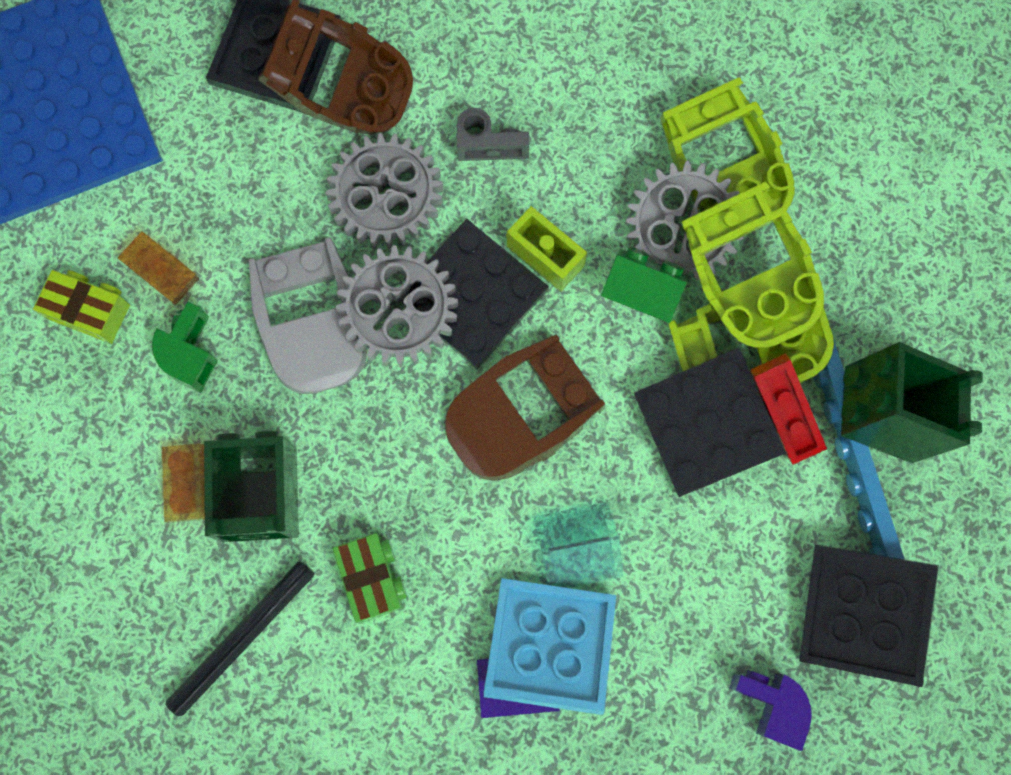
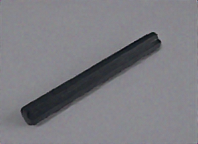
M299 561L285 574L166 700L165 705L174 715L182 716L314 577L312 569L304 562Z

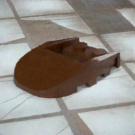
M291 0L285 10L286 13L258 80L302 113L331 125L359 134H376L393 128L401 120L413 88L412 70L406 58L388 42L384 41L381 43L367 33L368 28L356 21L350 24L336 18L335 13L320 9L316 14L298 7L300 0ZM319 33L350 49L327 108L305 98L304 94L298 91Z
M554 335L505 356L458 394L447 411L445 432L450 445L471 473L482 479L499 481L523 472L524 469L540 461L544 462L556 454L557 450L583 429V425L597 412L600 414L605 409V402L599 398L559 341V337ZM525 361L528 362L568 419L566 423L539 441L496 381Z

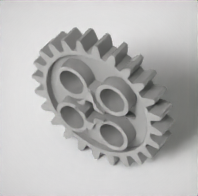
M379 133L377 143L372 144L368 136H365L364 147L360 148L352 142L353 154L349 155L342 151L339 153L343 165L332 163L331 165L333 172L337 176H328L326 179L328 185L332 187V189L325 191L328 200L333 201L328 205L331 214H337L334 218L337 226L345 225L344 231L348 237L357 232L356 238L359 244H362L369 237L373 248L378 246L380 240H385L387 248L391 249L393 239L398 238L402 246H405V235L410 234L416 240L419 239L417 228L420 226L423 229L429 230L430 224L427 217L438 218V210L434 206L443 204L442 196L437 193L444 191L443 182L437 180L441 177L440 169L432 168L434 158L432 155L424 157L425 152L422 145L412 150L411 138H407L401 145L399 144L397 134H393L390 142H385L383 134ZM369 167L379 168V171L372 176L363 175V172ZM403 173L415 175L412 180L407 182L398 180V177ZM355 184H361V185H362V186H358V187L354 188V185H355ZM385 187H390V188H391V189H387V190L385 191V194H379V192H383V191H384ZM416 194V197L414 198L409 197L410 195ZM359 201H372L371 206L367 209L359 210L355 208ZM396 206H405L408 208V210L400 216H395L390 213L391 210Z
M690 161L685 162L683 171L680 172L675 163H670L669 175H665L658 168L656 169L658 178L656 182L648 178L643 179L648 188L646 192L634 191L635 195L641 200L639 204H628V207L636 212V217L626 219V223L636 225V230L627 234V237L638 238L639 243L634 248L644 250L649 254V260H653L661 265L663 261L675 263L684 268V274L688 275V272L693 271L695 278L700 280L688 247L686 232L680 253L676 254L674 252V247L681 231V224L676 223L677 217L685 216L692 190H697L698 196L690 217L699 213V206L703 200L713 198L718 203H721L740 194V192L733 191L728 193L726 191L731 183L729 178L721 183L717 182L720 172L718 169H715L709 176L705 175V163H701L696 172L692 171ZM677 188L683 193V203L679 208L671 210L665 205L664 196L670 189ZM660 224H666L672 229V239L666 245L657 243L653 236L655 228ZM731 242L705 254L713 274L716 273L713 264L715 261L724 266L728 264L727 259L723 255L726 251L732 254L738 252Z
M392 245L389 256H385L381 248H377V259L375 260L364 254L365 266L363 268L356 264L351 265L355 277H342L343 283L349 289L337 290L338 298L346 301L336 305V311L339 314L347 315L338 320L340 328H350L344 335L347 342L358 338L354 347L355 351L359 353L368 348L367 357L369 361L374 360L378 354L382 355L383 366L388 365L391 357H396L398 366L402 367L404 357L407 356L416 365L418 364L417 353L421 351L425 356L431 358L430 345L433 344L441 349L444 347L440 334L452 335V329L446 322L452 323L457 321V314L449 311V309L458 307V299L448 297L455 292V284L444 285L449 278V272L443 271L437 274L439 261L436 259L427 265L426 252L423 251L417 258H414L410 246L407 247L404 255L398 254L396 245ZM393 274H401L406 278L405 283L400 287H391L386 281ZM414 283H421L420 287L408 294ZM420 298H428L432 300L434 306L429 311L420 312L414 308V303ZM372 300L380 303L381 308L375 314L368 315L361 311V307L367 301ZM403 301V311L398 308L393 311L391 310V302L399 304ZM387 318L380 330H374L376 324ZM398 324L404 325L409 329L407 336L399 340L393 339L388 334L389 330Z

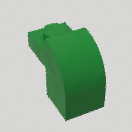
M187 301L184 309L179 310L175 314L171 323L172 331L170 334L156 328L152 340V352L156 363L166 374L178 383L201 393L218 360L209 352L194 346L209 316L201 307Z

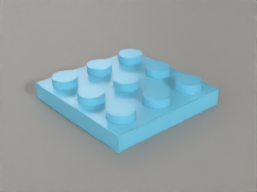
M501 578L484 697L603 715L605 711L616 595Z

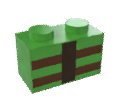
M374 533L332 548L355 623L360 624L404 609L401 600L407 598V593L401 576L395 578L393 576L390 563L396 561L389 539L382 541L381 536L378 533Z

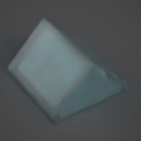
M608 502L533 517L547 585L572 588L624 577L619 535Z

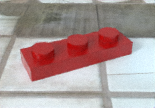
M787 354L780 355L751 369L750 372L791 464L794 465L827 450L795 369Z

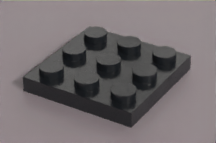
M237 0L206 76L209 85L301 112L258 80L286 13L285 10L291 2L290 0ZM300 3L298 7L316 14L320 11V9ZM335 15L336 18L342 20L340 15ZM319 33L298 87V91L311 101H313L335 41Z
M466 219L426 264L428 265L436 259L439 261V268L436 273L449 272V278L444 285L455 284V292L448 297L458 299V307L449 309V311L457 314V321L452 323L446 322L452 329V335L440 334V337L475 369H478L547 293L549 286L471 221ZM414 283L408 294L420 287L421 283ZM420 298L414 303V308L420 312L429 311L434 306L432 300L428 298Z
M740 348L634 392L678 497L786 454Z
M815 545L799 662L923 687L939 565Z

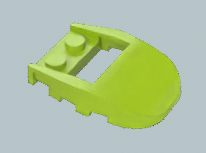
M740 77L662 113L660 119L672 162L675 163L679 172L683 171L687 161L683 154L682 145L741 118L758 154L721 170L717 182L721 183L729 178L731 183L726 191L728 193L733 191L742 193L766 181L770 186L769 195L779 208L784 207L787 211L793 201L795 187L790 165L785 163L780 149L783 143L777 131L772 132L763 118L764 112L756 101L749 103L739 87L743 84ZM692 190L690 195L694 202H696L698 196L697 190ZM708 198L701 202L699 209L703 212L719 203L713 198Z
M766 181L682 221L702 289L708 301H710L729 332L738 341L757 348L778 345L807 331L816 323L824 307V291L819 273H816L810 255L812 251L806 239L801 237L792 223L793 220L785 208H779L769 195L770 186ZM773 222L791 260L727 290L721 291L705 254Z
M711 303L697 309V315L686 321L676 324V321L673 320L668 323L682 372L718 357L708 324L722 320ZM824 307L816 323L807 331L778 345L757 348L761 363L764 364L786 353L792 362L800 383L821 372L828 364L834 348L833 335Z

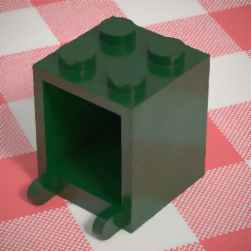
M897 342L845 366L841 436L909 463H915L969 445L970 437L982 433V423L971 421V387L983 382V373L978 370L966 371L904 343Z
M260 431L255 433V438L240 439L239 434L225 433L216 435V440L204 441L205 537L223 543L299 538L297 448L286 438L279 436V432ZM276 457V471L241 473V459Z

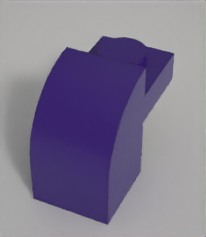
M750 670L746 671L745 676L734 674L729 689L766 703L756 734L802 751L812 719L811 705L803 688L795 680L784 674L776 673L772 686H768L770 678Z

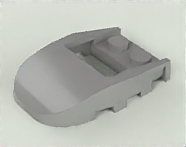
M329 237L325 238V241L259 260L249 259L252 312L261 343L279 381L286 388L294 392L313 394L345 385L357 377L365 365L368 350L366 348L359 353L355 351L354 347L358 338L347 342L344 335L350 328H340L338 320L347 315L337 313L335 308L271 326L265 302L267 297L336 279L338 290H348L349 288L343 283L342 277L349 276L339 257L333 240Z

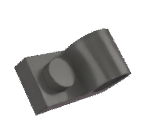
M468 108L458 117L456 134L458 161L529 159V131L521 132L518 129L509 128L498 133H492L490 116L480 108ZM473 127L483 130L476 135L467 133V130Z

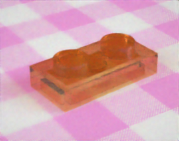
M143 231L118 256V259L175 306L200 279L193 271Z

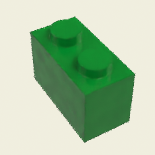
M628 247L627 251L620 249L601 296L670 323L689 275L684 274V268L675 263L663 261L661 265L649 260V254L633 247Z

